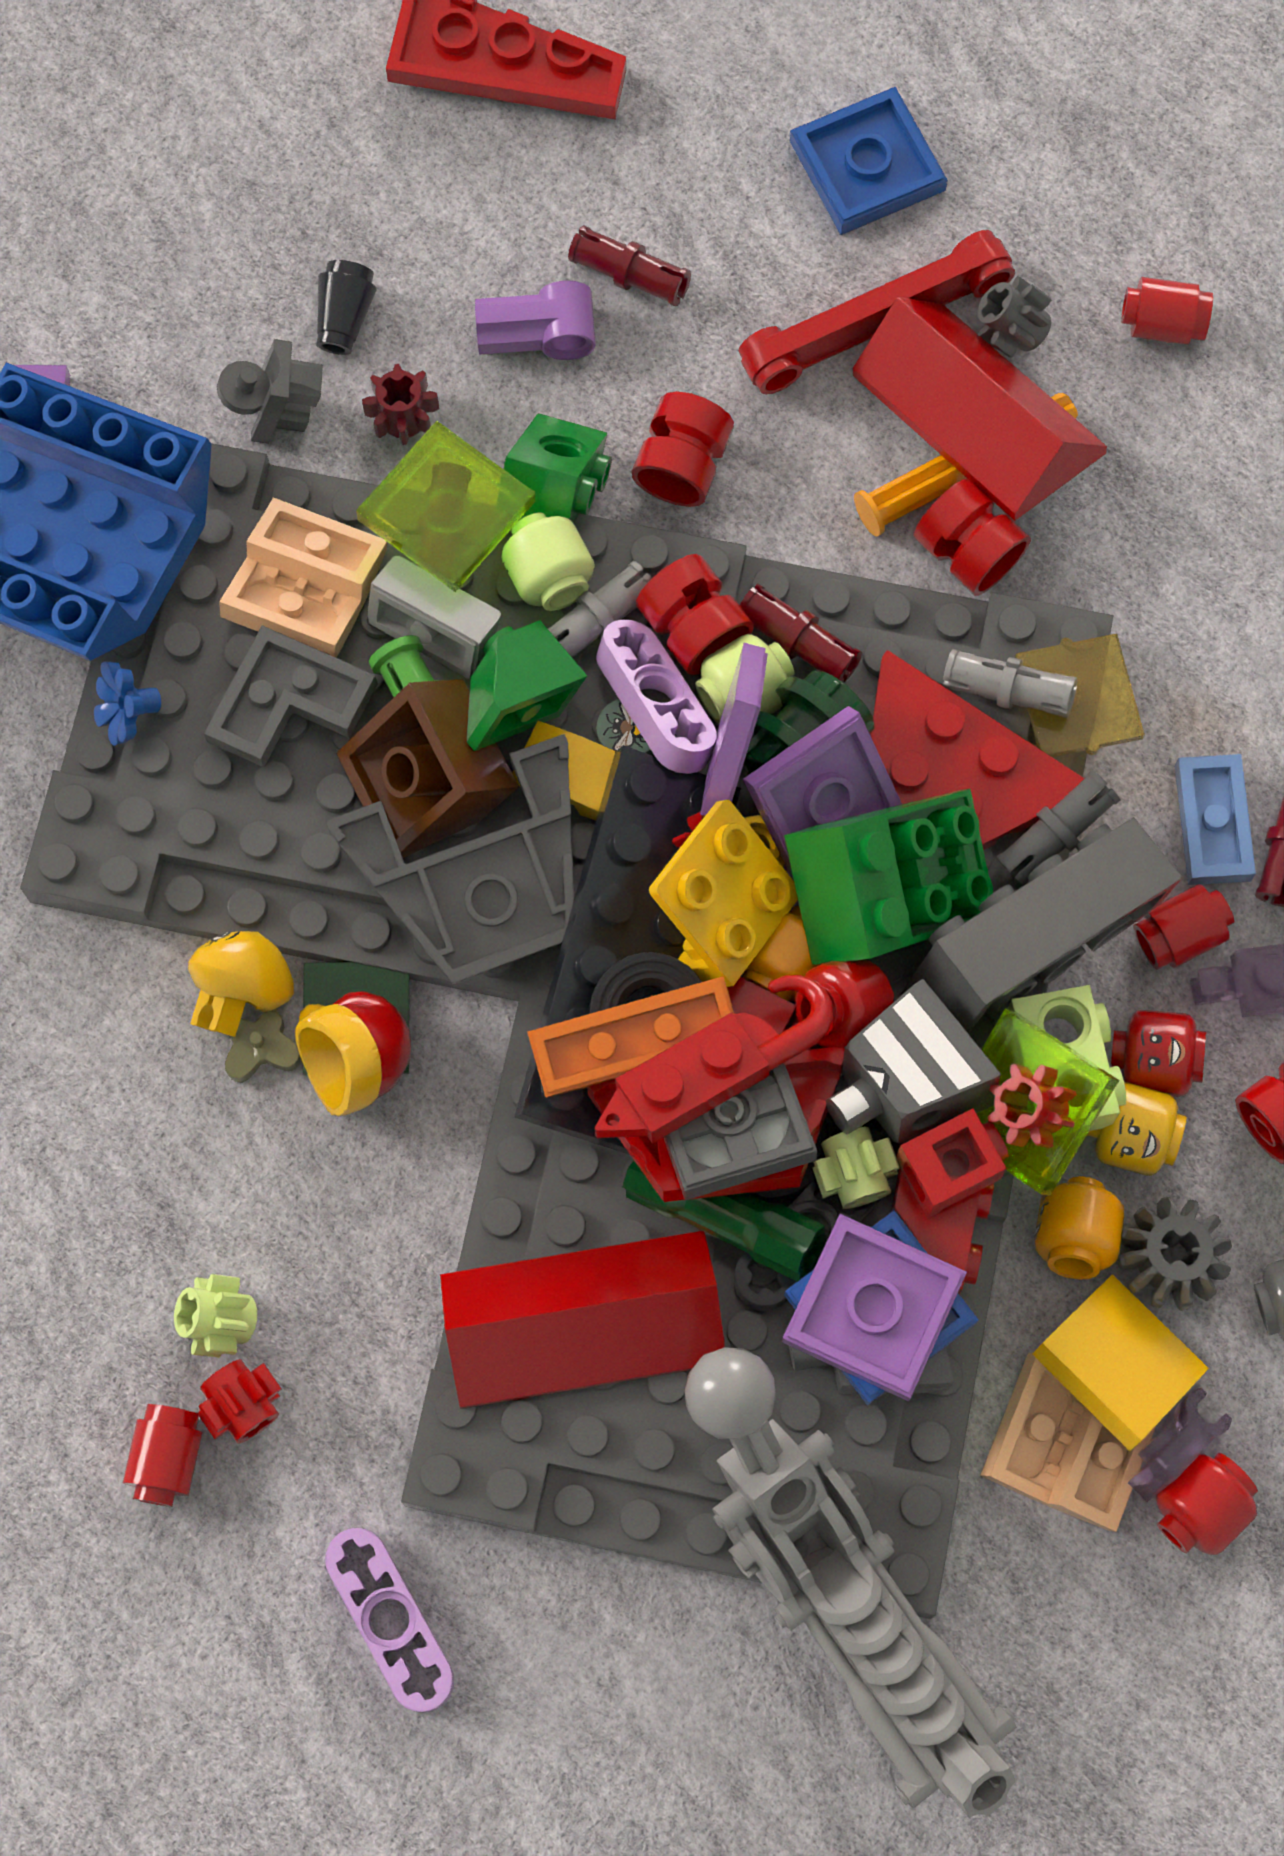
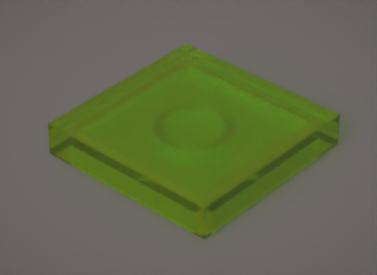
M436 421L358 507L356 514L358 521L456 592L535 503V492L447 427Z
M1005 1008L981 1049L1001 1074L999 1086L1012 1078L1010 1074L1011 1065L1017 1064L1028 1067L1034 1075L1036 1069L1042 1064L1058 1070L1057 1079L1053 1086L1075 1090L1077 1094L1072 1100L1068 1101V1117L1075 1122L1073 1128L1063 1126L1059 1131L1053 1133L1054 1142L1052 1148L1035 1145L1031 1137L1024 1147L1010 1145L1006 1143V1135L1010 1127L993 1123L1008 1150L1009 1157L1002 1160L1007 1168L1006 1171L1039 1194L1051 1196L1120 1080L1016 1011ZM1029 1100L1027 1109L1035 1113L1037 1104ZM992 1105L988 1109L976 1113L982 1124L988 1122L987 1117L992 1112H995V1107Z

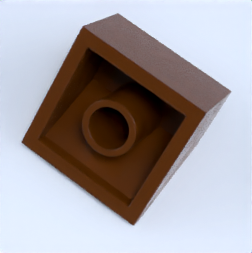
M463 679L409 682L336 753L363 807L379 801L382 802L402 859L482 821L519 788L497 743L474 751L466 742L470 691Z

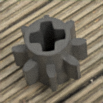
M1020 276L1015 278L1012 286L1006 282L998 283L984 294L979 303L978 318L985 325L980 329L978 335L1009 358L1014 356L1017 348L1025 352L1031 351L1045 340L1050 331L1051 317L1044 309L1052 300L1048 295L1033 284L1030 285Z

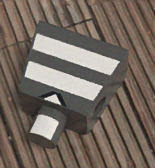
M922 979L849 1041L844 1050L842 1074L849 1086L828 1098L826 1105L833 1121L845 1134H850L875 1118L894 1142L904 1144L971 1109L979 1113L994 1105L995 1095L989 1088L991 1085H999L1001 1074L929 985Z

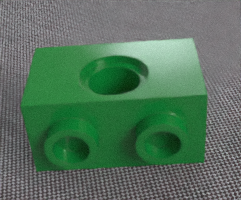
M538 413L505 458L495 513L521 520L534 513H544L546 517L560 516L568 518L572 523H574L579 513L588 515L596 491L603 492L611 469L612 457L603 454L608 433Z

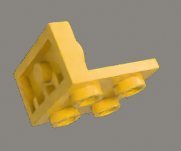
M730 800L717 801L649 887V893L686 938L683 943L684 952L678 960L688 965L702 982L723 976L726 987L735 985L779 926L783 916L788 914L798 900L792 878Z

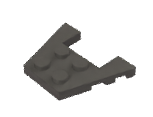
M565 734L510 753L509 758L532 816L531 819L414 862L404 863L381 801L326 820L330 834L452 985L561 945L574 903L569 753Z

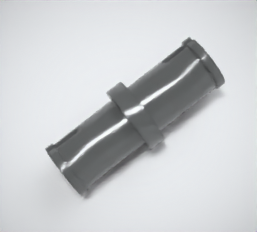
M1092 769L1088 776L1051 810L1047 806L1043 807L1036 814L1040 820L996 858L1023 887L1029 882L1028 875L1042 862L1055 854H1060L1065 848L1070 852L1073 851L1080 842L1077 837L1121 799L1112 788L1109 789L1106 786V781Z

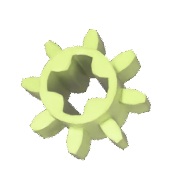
M860 1127L850 1134L842 1132L821 1143L825 1158L814 1162L815 1167H813V1171L823 1198L838 1193L843 1208L850 1209L877 1201L891 1193L887 1178L897 1175V1169L900 1166L890 1138L874 1142L869 1128Z
M211 1274L209 1279L196 1277L194 1279V1288H186L179 1295L174 1310V1325L180 1337L193 1339L191 1345L192 1355L220 1358L222 1354L235 1355L237 1353V1344H244L252 1337L257 1323V1307L252 1296L238 1293L240 1287L239 1277Z

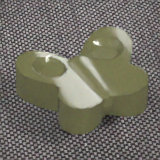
M273 1010L264 1012L256 1022H250L247 1019L241 1018L236 1036H229L233 1045L225 1061V1071L231 1080L243 1083L251 1078L260 1065L266 1063L283 1071H293L298 1068L301 1062L298 1048L283 1034L285 1029L284 1021L278 1012Z

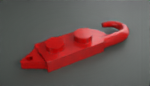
M802 975L781 976L770 981L768 989L771 993L789 990L804 995L808 999L811 1008L808 1017L778 1034L769 1023L756 1015L743 1012L733 1014L731 1012L615 1078L616 1092L595 1126L596 1137L647 1136L653 1144L769 1077V1071L816 1045L827 1034L833 1020V1003L826 989L814 979ZM612 1120L618 1122V1124L614 1126H610L607 1123Z

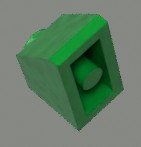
M541 620L515 630L511 626L505 627L496 632L485 643L483 647L485 656L470 680L466 742L474 751H477L533 728L537 721L545 723L559 717L587 678L586 673Z

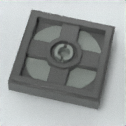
M784 1063L769 1071V1077L663 1137L685 1200L817 1161L816 1146Z

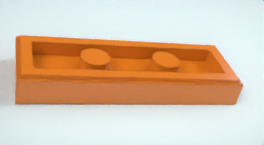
M722 976L527 1031L545 1097L549 1098L613 1080L729 1013L733 1012L734 1014L724 977Z

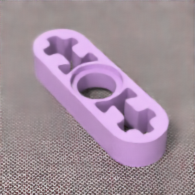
M617 620L607 625L597 651V664L654 756L663 766L678 773L688 774L702 770L709 761L717 739V731L665 648L650 628L637 621ZM650 688L661 691L671 701L666 703L655 702L646 698L640 690Z
M351 1528L342 1531L334 1537L327 1548L325 1557L326 1568L391 1691L401 1705L412 1711L424 1713L440 1708L448 1701L453 1692L454 1672L383 1541L369 1530ZM353 1542L362 1550L368 1549L371 1546L374 1548L375 1556L370 1558L367 1563L376 1582L380 1583L387 1574L390 1575L394 1582L393 1587L382 1588L371 1593L360 1606H358L354 1594L367 1591L366 1587L354 1571L343 1574L340 1565L348 1559L344 1548ZM386 1600H397L403 1603L409 1613L407 1630L402 1636L394 1640L380 1639L371 1627L373 1610L378 1604ZM419 1634H422L427 1643L426 1647L413 1650L420 1664L426 1669L437 1666L441 1673V1677L433 1682L436 1694L427 1700L420 1692L410 1695L406 1692L404 1685L412 1679V1672L405 1659L401 1657L391 1667L386 1658L387 1653L407 1648Z

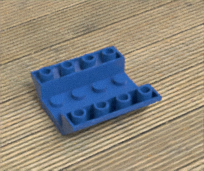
M6 362L0 372V624L89 661L146 633L205 527L212 447L208 438Z

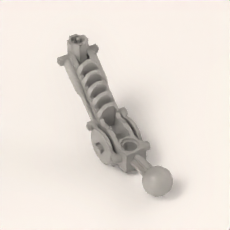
M726 1347L703 1355L689 1372L684 1393L687 1410L697 1426L717 1439H730L734 1447L716 1460L733 1493L712 1508L715 1514L713 1519L720 1528L724 1527L734 1544L728 1550L734 1557L732 1559L747 1578H751L756 1574L765 1587L778 1599L780 1604L774 1608L777 1614L775 1618L782 1628L786 1626L792 1631L802 1622H805L846 1681L856 1710L904 1777V1780L896 1785L900 1791L898 1796L905 1805L909 1804L912 1808H915L936 1790L940 1789L947 1798L951 1797L969 1818L978 1814L989 1816L1007 1801V1794L1011 1786L1016 1782L1010 1767L1001 1759L1002 1754L995 1745L1017 1728L1014 1722L1016 1720L1015 1716L1008 1708L1004 1710L1000 1705L994 1710L990 1708L946 1643L923 1624L882 1565L884 1560L895 1553L892 1547L894 1543L886 1533L883 1534L879 1530L873 1533L868 1518L856 1500L860 1494L855 1489V1483L841 1467L836 1470L832 1467L828 1460L835 1453L832 1447L834 1445L832 1439L826 1433L823 1434L817 1430L797 1445L774 1419L768 1422L769 1417L773 1413L776 1400L775 1380L768 1366L757 1355L743 1348ZM814 1528L829 1547L818 1549L810 1553L803 1560L793 1543Z

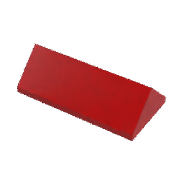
M897 297L852 368L853 376L960 473L978 486L1014 521L1088 468L1107 452V446L941 303Z
M705 1231L440 1274L445 1333L460 1409L692 1370L703 1355L725 1348L717 1283Z

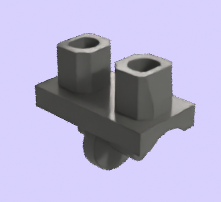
M274 339L262 368L248 361H236L227 365L219 376L217 394L225 407L241 415L254 414L260 411L251 431V441L269 444L275 428L305 432L309 423L311 406L316 407L320 400L323 365L292 360L291 341Z

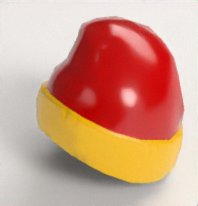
M365 991L349 992L331 1005L308 1004L300 1011L299 1022L295 1027L298 1052L315 1092L331 1115L339 1117L360 1111L389 1092L400 1081L411 1058V1034L402 1013L386 998Z

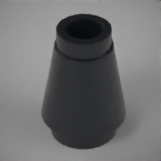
M331 260L327 262L326 271L318 275V338L316 346L321 350L338 355L351 354L353 343L356 341L377 291L376 286L372 284L374 272L368 267L347 260Z

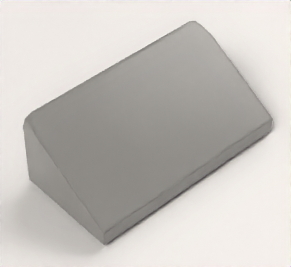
M397 555L392 557L371 583L367 615L368 624L395 639L408 635L418 636L424 648L422 654L465 678L471 679V676L485 656L483 652L485 643L498 629L501 617L500 611L409 560Z

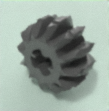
M1161 1198L1157 1203V1215L1151 1210L1141 1207L1133 1215L1139 1229L1125 1228L1122 1231L1121 1242L1135 1251L1121 1255L1118 1259V1266L1120 1269L1125 1270L1139 1269L1140 1274L1129 1284V1289L1133 1293H1137L1149 1283L1155 1288L1151 1296V1305L1155 1308H1161L1165 1304L1170 1292H1172L1175 1305L1180 1311L1188 1310L1193 1305V1293L1199 1298L1208 1301L1217 1293L1211 1279L1224 1280L1230 1274L1231 1268L1224 1261L1216 1258V1256H1221L1232 1249L1231 1240L1211 1238L1210 1233L1221 1223L1219 1216L1211 1215L1202 1224L1195 1220L1199 1210V1204L1196 1200H1188L1182 1208L1180 1215H1178L1171 1198ZM1179 1243L1185 1248L1187 1254L1182 1260H1177L1170 1265L1165 1261L1162 1254L1168 1247H1175Z

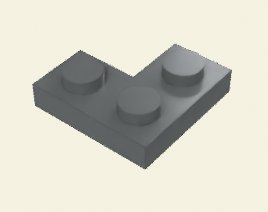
M262 625L208 724L204 736L208 743L262 767H265L292 714H296L350 738L378 685L376 675Z

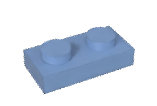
M1242 755L1178 758L1174 767L1188 885L1251 882L1256 875Z

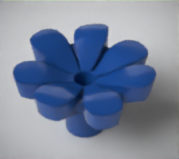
M105 661L102 662L100 667L103 677H98L96 682L97 695L104 700V704H99L94 708V720L98 727L109 725V741L115 746L135 738L137 733L136 721L139 715L160 711L161 695L155 687L136 689L133 685L134 677L130 669H121L119 663Z

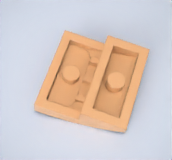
M273 497L247 540V558L219 601L220 617L258 632L263 625L337 658L370 592L371 583L376 578L386 553L388 540Z
M1028 1353L980 1476L1065 1514L1108 1531L1116 1532L1156 1426L1136 1447L1129 1451L1032 1353Z

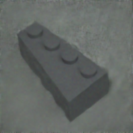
M1134 817L1114 830H1111L1107 824H1103L1090 832L1077 844L1076 849L1078 852L1066 860H1063L1059 854L1051 856L1028 875L1027 878L1030 882L1014 891L1011 885L1008 884L983 901L978 908L981 913L966 923L961 916H956L939 927L928 939L933 947L900 994L903 995L915 983L924 979L969 1034L983 1014L987 1016L991 1023L1004 1016L1012 999L1024 997L1036 986L1037 982L1034 979L1036 976L1046 986L1062 975L1085 954L1086 950L1082 947L1083 944L1086 943L1091 951L1094 952L1157 908L1180 882L1182 876Z

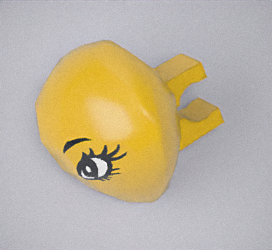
M227 932L197 948L188 961V971L195 986L200 989L190 1024L203 1029L235 1037L246 1003L255 1007V1010L267 1012L285 1004L294 994L293 977L287 962L279 949L259 932Z

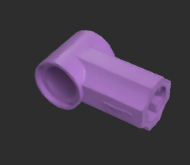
M568 280L553 282L545 285L538 295L475 299L479 355L542 350L550 358L573 360L585 357L595 349L592 291L589 286L582 282Z

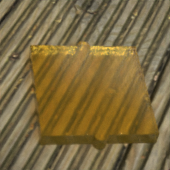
M1117 634L1072 642L1070 638L1066 637L1056 646L1016 653L1015 658L1023 660V666L1053 674L1073 676L1078 679L1075 699L1068 718L1027 707L1037 746L1051 757L1086 751L1089 755H1096L1099 748L1142 740L1144 738V730Z

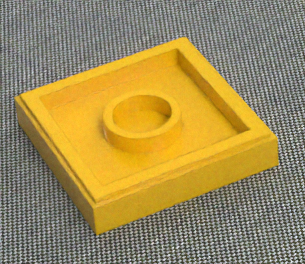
M1113 1274L1032 1353L1129 1451L1147 1436L1209 1369Z

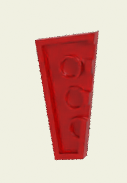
M403 0L386 65L387 80L391 83L616 120L627 70L626 56L560 29L551 33L530 24L528 16L511 9H507L504 14L477 3V0Z

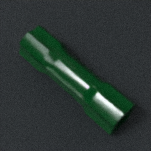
M634 1160L628 1167L622 1188L626 1189V1198L667 1218H678L749 1253L756 1262L797 1282L812 1271L824 1249L828 1236L825 1234V1225L782 1204H770L749 1193L663 1202Z

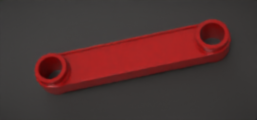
M984 230L974 233L960 242L952 254L785 330L781 331L779 327L771 326L753 333L739 347L738 351L742 358V366L752 384L757 386L762 394L767 395L779 392L793 384L801 376L804 369L870 340L897 297L941 303L945 306L970 294L980 299L992 286L1001 282L1009 284L1014 279L1016 273L1012 266V258L1002 241L996 238L992 231Z

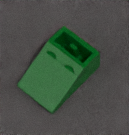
M971 789L959 790L843 818L784 835L812 965L831 961L843 962L871 959L929 939L939 927L956 916H961L966 923L981 913L978 908L983 901L993 894V886L988 874L979 831V820L975 812Z

